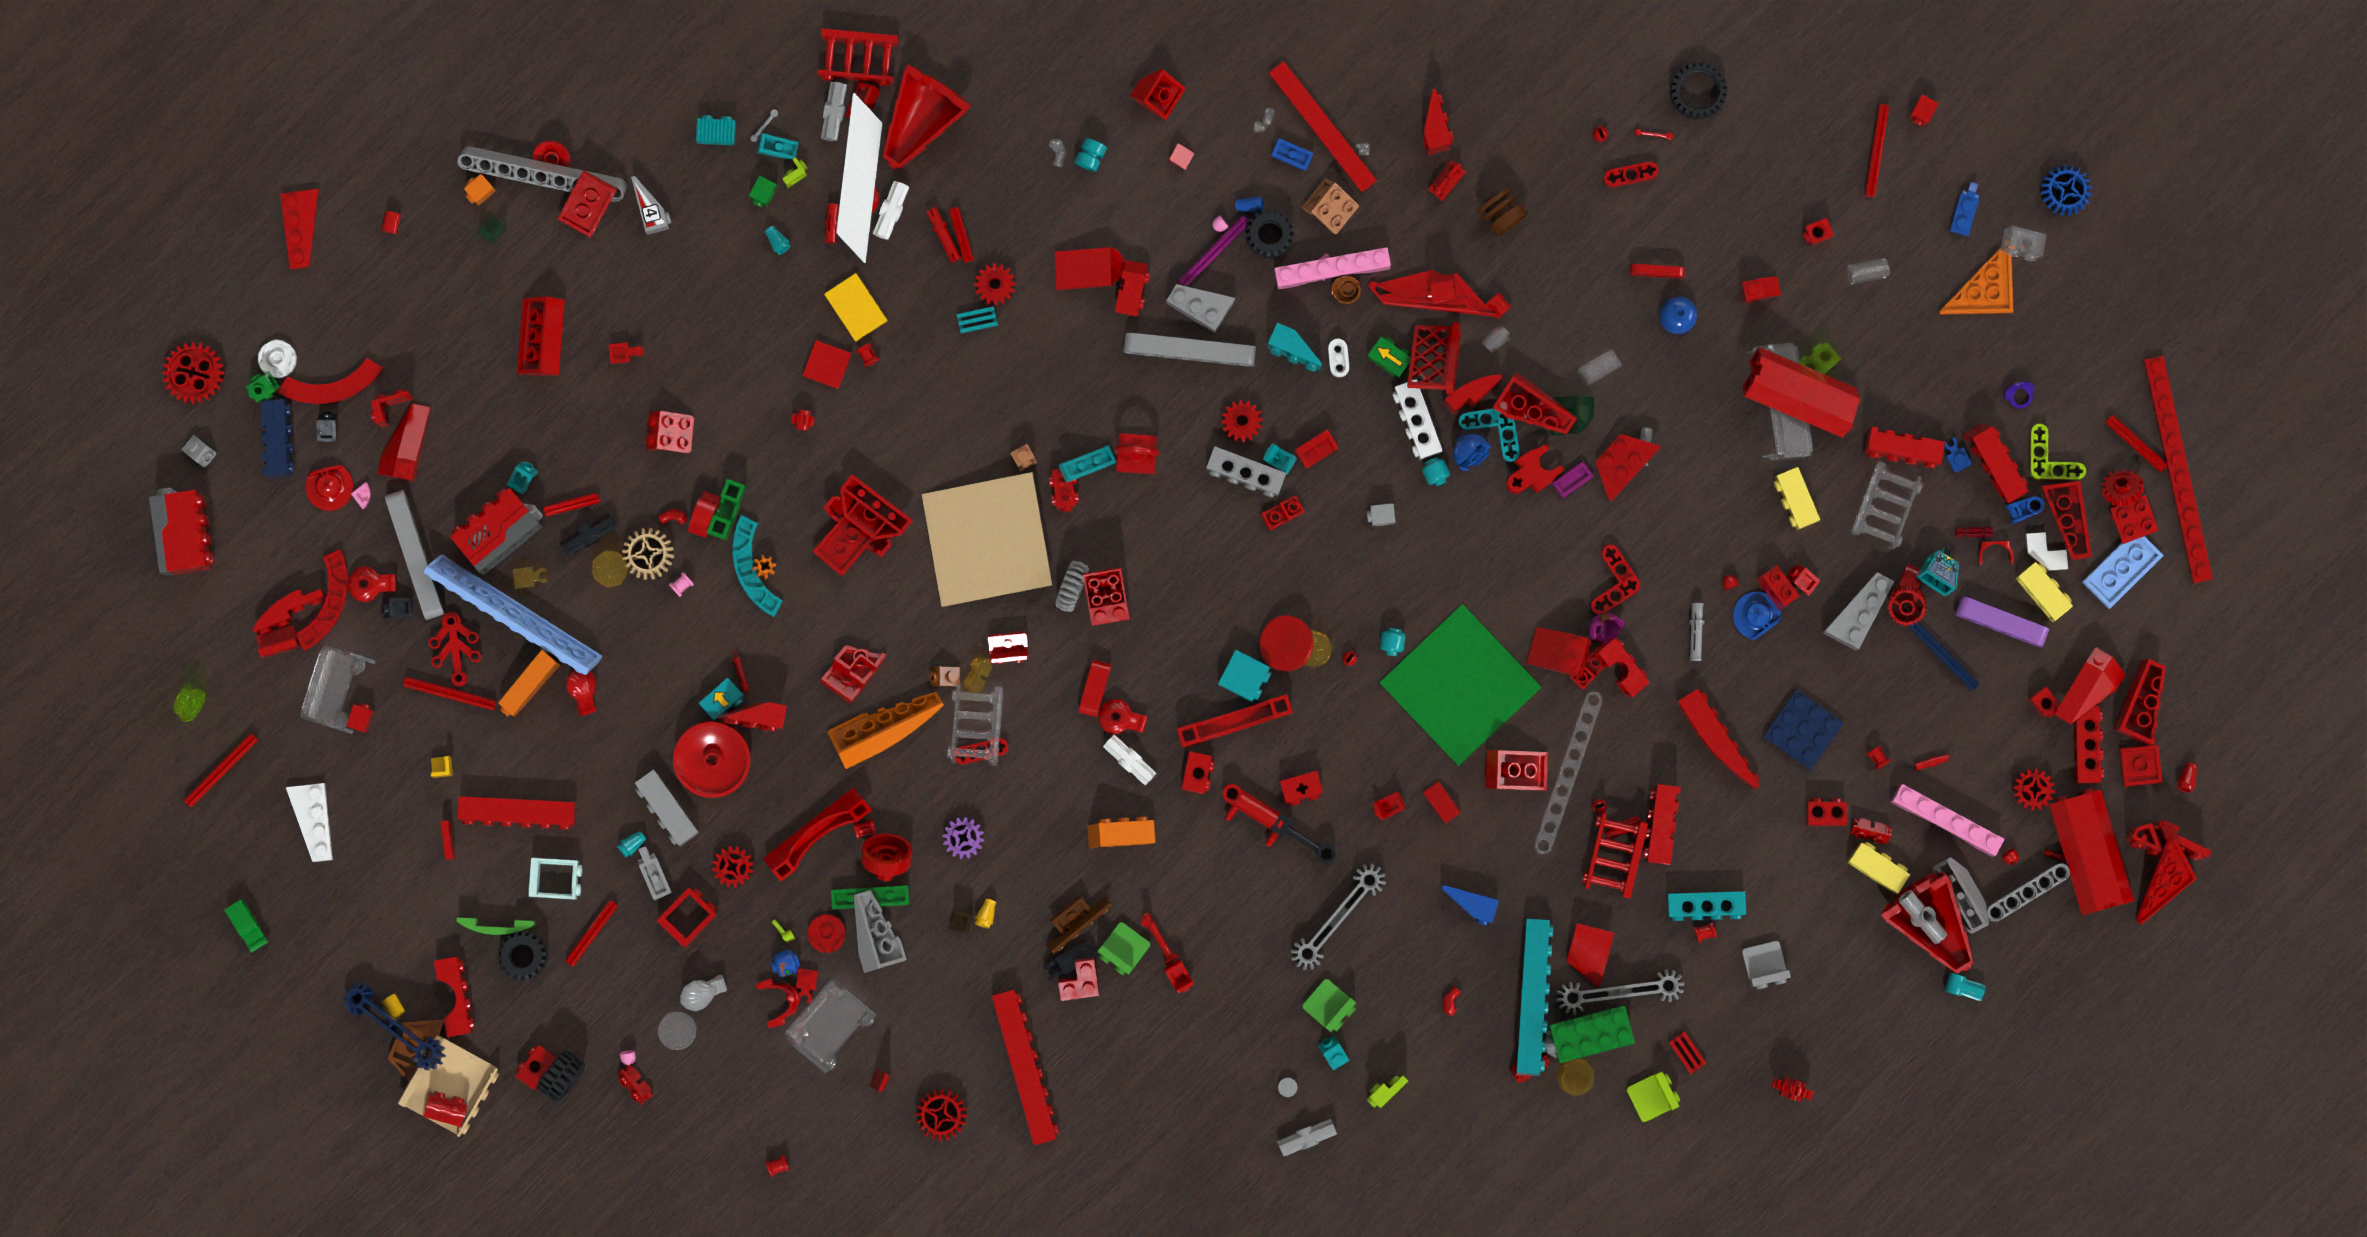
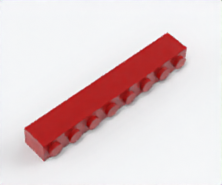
M1015 990L993 995V1002L1033 1144L1037 1145L1055 1140L1059 1131L1057 1124H1052L1050 1117L1054 1115L1052 1106L1046 1103L1045 1098L1049 1096L1046 1086L1041 1085L1040 1079L1043 1078L1041 1068H1037L1035 1060H1038L1035 1048L1031 1049L1030 1041H1033L1031 1032L1026 1030L1024 1025L1027 1022L1025 1011L1021 1012L1019 1004H1022L1020 993H1015Z

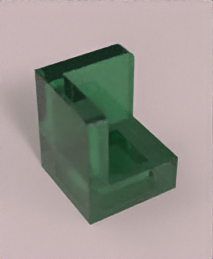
M491 216L485 226H480L476 233L488 242L496 245L507 225Z

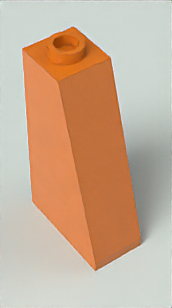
M541 650L499 701L498 704L502 706L500 710L506 716L511 714L515 717L560 667V664L548 653Z

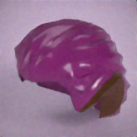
M1601 613L1591 620L1588 634L1591 639L1598 643H1603L1608 638H1617L1625 622L1612 613Z

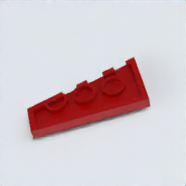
M319 189L280 194L291 270L310 267Z

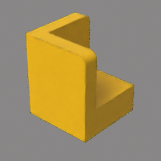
M451 756L431 758V777L453 776Z

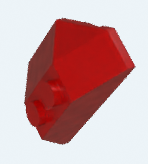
M851 474L840 489L844 518L874 540L902 536L913 521L853 474Z

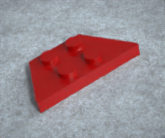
M1620 434L1595 463L1610 501H1613L1659 451L1660 445Z

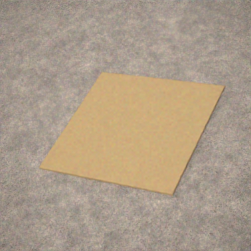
M1033 472L922 494L941 607L1052 586Z

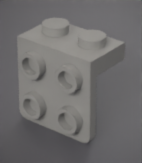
M1778 941L1742 950L1751 987L1756 986L1758 990L1768 987L1767 983L1775 982L1778 985L1786 983V979L1791 978L1789 970H1786L1781 946Z

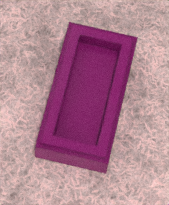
M1582 461L1551 484L1563 499L1593 478L1594 475L1584 461Z

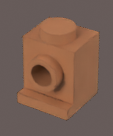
M1028 444L1011 453L1020 472L1037 463Z

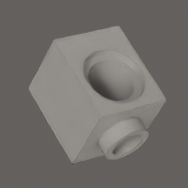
M1394 504L1370 506V511H1367V520L1372 523V527L1396 523Z

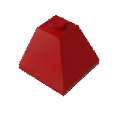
M1159 69L1140 79L1130 97L1152 113L1167 120L1186 88L1165 70Z

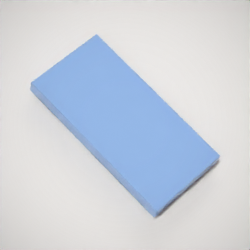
M2145 536L2125 544L2121 543L2082 583L2110 609L2164 555Z

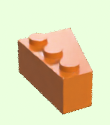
M1136 817V821H1129V818H1118V822H1111V819H1100L1097 824L1087 825L1089 848L1155 843L1154 820H1147V817Z

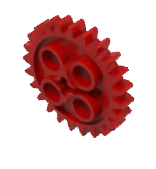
M192 342L191 347L184 343V349L177 346L178 352L171 351L173 357H166L169 364H163L167 368V371L162 372L163 375L167 376V378L163 379V382L169 383L165 388L167 390L173 389L170 395L175 396L177 394L176 399L178 401L184 397L183 401L185 404L188 403L189 399L193 405H195L196 399H198L199 403L203 404L204 397L210 401L209 395L216 396L214 390H221L218 383H224L220 376L225 375V372L220 371V369L225 366L218 364L222 360L221 357L214 358L217 352L212 351L210 353L211 347L207 346L204 349L202 343L199 344L198 348L195 342ZM186 357L191 358L189 366H183V360ZM204 362H209L210 364L207 371L201 370ZM182 368L191 372L195 370L199 374L209 375L210 378L206 379L197 375L192 377L188 373L177 371V369ZM182 375L185 376V383L179 385L177 382L178 378ZM203 380L205 383L204 387L197 390V382Z

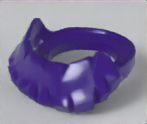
M2022 381L2011 385L2005 390L2004 399L2008 400L2013 407L2018 409L2029 406L2033 399V383ZM2023 388L2028 393V401L2023 405H2018L2014 401L2015 390Z

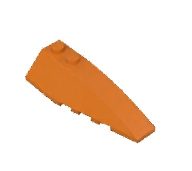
M933 692L913 698L910 703L900 702L895 704L896 707L887 710L883 707L877 709V713L870 715L863 713L828 730L827 733L845 769L884 751L925 723L944 706L938 693Z

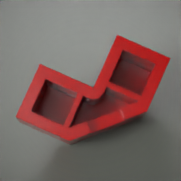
M1125 260L1115 312L1138 316L1139 309L1143 310L1145 298H1142L1144 283L1149 282L1150 272H1147L1148 264Z

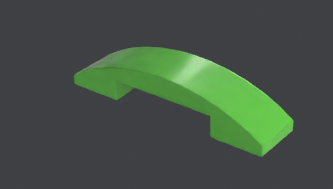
M457 918V922L462 926L490 935H510L536 926V921L515 920L514 928L478 926L477 918Z

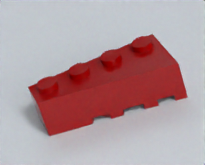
M1980 423L1962 434L1965 440L1969 439L1973 444L1971 450L1974 455L1983 460L1981 466L1988 475H1992L1990 480L2004 502L2011 503L2029 492L2026 488L2028 484L2025 478L2017 472L2019 468L2016 462L2008 456V453H2010L2009 449L2004 443H2001L1999 439L2000 433L1996 427Z
M1872 426L1867 430L1863 453L1868 454L1867 457L1879 459V456L1887 457L1886 460L1891 462H1898L1899 459L1904 460L1905 464L1908 465L1921 463L1926 468L1935 469L1936 466H1940L1942 463L1945 442L1924 437L1914 439L1915 436L1906 433L1897 436L1892 430H1881V432H1878V428Z
M2081 481L2042 486V492L2071 561L2091 558L2092 554Z
M2150 659L2141 660L2113 730L2144 744L2154 745L2155 729H2157L2158 723L2157 715L2161 704L2160 696L2163 690L2166 666Z
M1657 784L1654 786V789L1650 790L1649 800L1653 802L1652 808L1648 809L1647 820H1650V828L1647 827L1645 839H1648V847L1644 846L1643 858H1646L1647 863L1671 864L1674 843L1672 834L1675 833L1676 818L1674 816L1677 814L1679 805L1676 798L1677 793L1680 794L1681 787Z

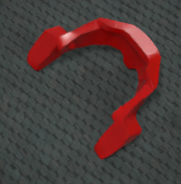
M772 979L756 984L758 990L779 988L787 993L786 1000L789 1001V1008L785 1013L767 1022L768 1028L784 1025L785 1018L794 1014L799 1005V996L796 989L788 983H774Z

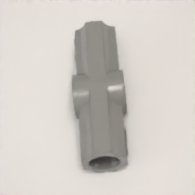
M839 82L830 83L828 100L825 103L823 113L824 123L821 139L838 141L840 123L843 121L845 111L844 100L847 84Z
M1908 890L1898 899L1899 903L1910 914L1911 923L1915 927H1921L1934 944L1945 939L1948 935L1947 931L1936 920L1935 911L1931 907H1925L1912 890Z
M1331 1119L1315 1126L1303 1128L1297 1131L1296 1134L1277 1142L1283 1156H1288L1298 1150H1305L1317 1145L1320 1141L1337 1133Z

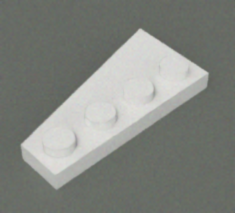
M325 783L286 787L312 862L333 860Z

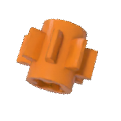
M761 555L760 561L754 560L757 566L753 567L752 570L757 571V578L762 575L766 580L768 573L774 575L775 572L771 569L776 567V564H772V557L765 559L764 555ZM764 563H765V564H767L768 566H767V569H765V570L763 571V570H761V568H762L761 565H764Z

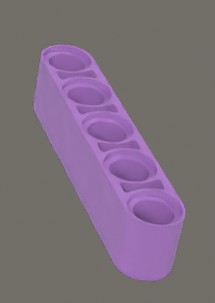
M1961 596L1955 615L2041 648H2043L2049 629L2042 625Z

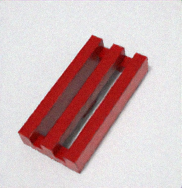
M448 820L441 821L445 859L454 860L451 822Z
M1685 1031L1668 1042L1690 1074L1707 1064ZM1682 1037H1684V1039L1686 1040V1042L1688 1043V1045L1700 1061L1699 1064H1697L1691 1053L1688 1051V1049L1682 1042ZM1675 1042L1679 1043L1694 1065L1692 1069L1674 1044Z

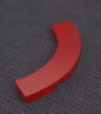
M366 358L363 364L346 378L321 385L302 383L287 376L277 393L297 402L309 404L336 403L355 396L368 387L384 368Z
M341 549L323 557L328 573V592L317 617L304 629L295 633L303 651L321 641L335 626L343 611L348 591V573Z

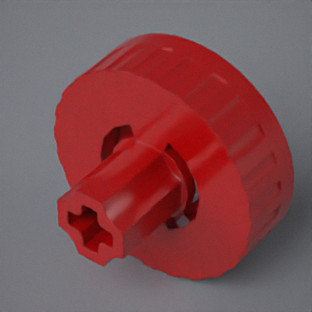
M888 833L877 834L866 839L862 845V865L867 871L876 874L878 879L891 881L895 875L904 873L911 866L912 846L901 836Z

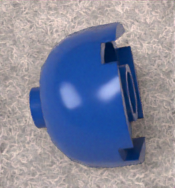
M1682 296L1672 297L1661 306L1659 321L1667 332L1679 335L1685 334L1696 324L1697 309L1688 298Z
M1463 434L1456 439L1453 447V459L1462 471L1470 470L1469 466L1474 464L1476 467L1490 454L1488 448H1491V446L1481 435Z

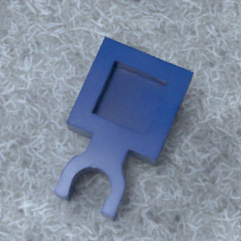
M1953 437L1951 439L1953 446L1949 447L1945 441L1944 448L1950 452L1946 459L1953 472L1956 473L1972 465V462L1964 447L1958 450L1957 441Z

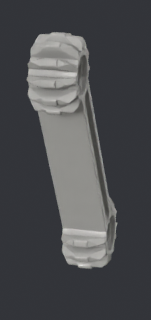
M1364 864L1362 866L1364 873L1357 869L1356 872L1361 876H1353V879L1359 880L1360 883L1308 944H1305L1304 938L1300 939L1303 946H1300L1298 943L1294 944L1299 949L1298 951L1291 950V953L1298 955L1293 957L1292 961L1300 960L1296 964L1297 967L1304 963L1303 970L1307 969V964L1313 970V961L1320 965L1321 963L1316 958L1324 957L1322 954H1317L1321 946L1369 890H1371L1373 896L1376 895L1374 888L1380 892L1383 890L1378 886V884H1386L1385 881L1379 880V878L1385 877L1384 873L1377 874L1381 870L1380 867L1374 872V864H1370L1369 870H1367V866ZM1366 875L1374 877L1375 882L1373 885L1368 886L1364 883ZM1362 887L1364 889L1363 893L1349 909H1346L1345 904ZM1330 925L1332 930L1317 947H1314L1313 942ZM1306 948L1311 949L1313 952V956L1309 960L1302 957V951Z
M1667 969L1664 970V977L1660 972L1657 973V976L1660 978L1659 981L1579 991L1580 983H1576L1573 989L1572 982H1569V989L1565 985L1561 986L1565 991L1564 993L1557 991V994L1561 995L1562 998H1557L1556 1002L1563 1001L1559 1009L1566 1006L1565 1013L1568 1014L1570 1008H1572L1573 1015L1576 1014V1007L1580 1012L1583 1011V1008L1580 1006L1581 1003L1661 993L1660 1001H1664L1667 996L1668 1002H1672L1671 995L1675 999H1679L1676 992H1684L1678 988V986H1683L1684 982L1678 983L1677 981L1682 976L1678 975L1674 978L1676 972L1674 970L1671 971L1669 976ZM1666 980L1671 981L1673 984V988L1669 992L1663 988V983ZM1657 985V990L1632 992L1633 987ZM1602 991L1609 993L1607 997L1583 999V995L1587 993ZM1570 993L1577 995V1002L1574 1004L1569 1003L1567 1000V996Z

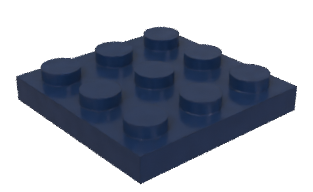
M1795 690L1763 737L1811 770L1844 723L1804 694Z

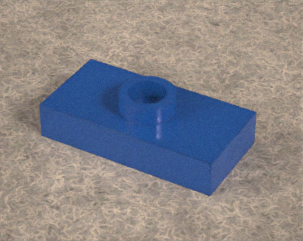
M1279 138L1271 157L1306 172L1314 153Z

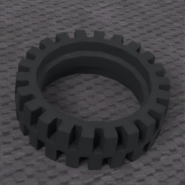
M1705 62L1690 63L1682 67L1674 76L1670 87L1671 101L1675 109L1681 115H1685L1686 118H1693L1694 120H1703L1713 116L1721 109L1726 99L1727 83L1724 80V76L1713 65H1708ZM1693 73L1708 75L1713 79L1717 87L1715 101L1704 109L1689 107L1684 103L1680 95L1682 81Z

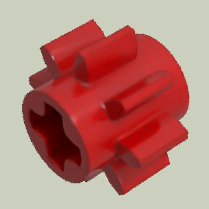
M797 410L796 414H792L791 424H795L794 429L808 431L809 426H814L815 418L811 417L810 411Z

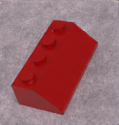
M548 296L523 298L517 374L536 376L559 375L563 314L565 310L564 299Z

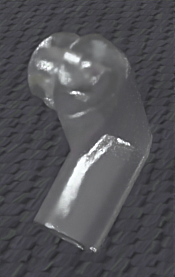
M1052 139L1049 142V147L1056 153L1053 165L1061 168L1067 151L1061 140Z

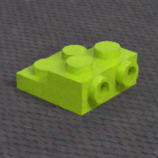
M1396 1075L1388 1083L1390 1085L1389 1088L1384 1083L1381 1085L1376 1083L1369 1090L1371 1094L1366 1100L1374 1108L1376 1106L1381 1108L1408 1080L1403 1075L1400 1077Z

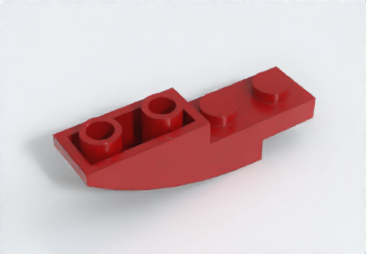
M299 589L288 594L273 604L260 617L253 627V631L264 635L271 632V628L275 626L281 628L288 625L289 621L293 619L290 612L298 613L304 610V606L309 604L315 606L322 603L321 599L326 598L323 590L319 589L304 595L303 591Z

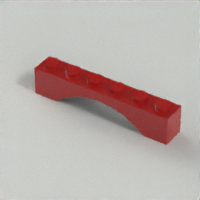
M1286 694L1232 713L1178 728L1177 733L1183 749L1290 715L1293 711Z
M853 787L766 855L763 860L781 882L797 869L805 853L817 840L840 826L858 822L872 809Z

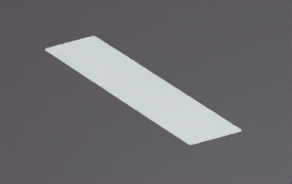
M853 93L837 234L865 263L882 122Z

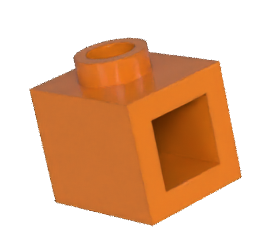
M482 174L477 178H471L464 188L467 192L465 197L471 204L476 202L478 206L496 191Z

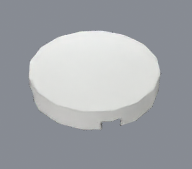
M282 340L268 342L259 351L258 363L264 373L270 371L274 378L288 376L296 366L297 356L295 350L290 344Z

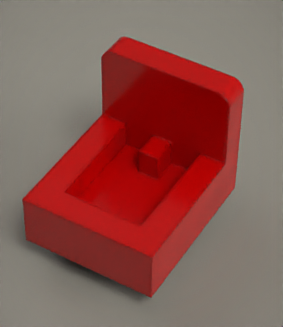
M1398 791L1373 803L1374 813L1380 820L1407 809Z
M1180 959L1163 968L1177 993L1185 992L1194 985Z

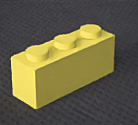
M1797 467L1777 475L1774 486L1777 492H1781L1783 496L1781 502L1784 509H1788L1791 515L1788 517L1791 526L1799 530L1820 521L1799 468Z
M2035 562L2015 579L2051 622H2054L2073 607L2071 604L2072 600L2066 593L2062 594L2058 589L2060 587L2053 578L2050 579L2046 575L2047 570L2045 567Z
M1859 843L1847 863L1892 893L1898 894L1910 876L1907 873L1908 869L1899 863L1897 865L1892 863V858L1882 852L1880 855L1874 851L1876 848L1870 843Z

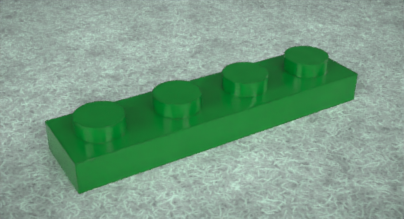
M907 885L831 890L832 910L855 908L854 895L870 890L880 907L909 905V888Z

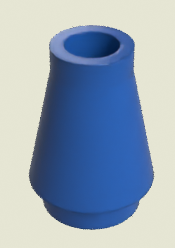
M1259 196L1236 199L1235 208L1236 211L1253 214L1260 213L1261 210H1264L1263 197Z

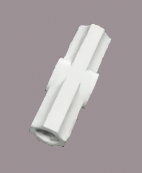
M897 181L893 182L889 195L884 200L880 209V217L873 235L889 240L895 222L899 220L902 213V205L909 186Z
M1113 735L1103 746L1118 760L1117 762L1129 773L1131 772L1145 786L1157 774L1142 760L1141 756L1132 748H1128L1117 736Z

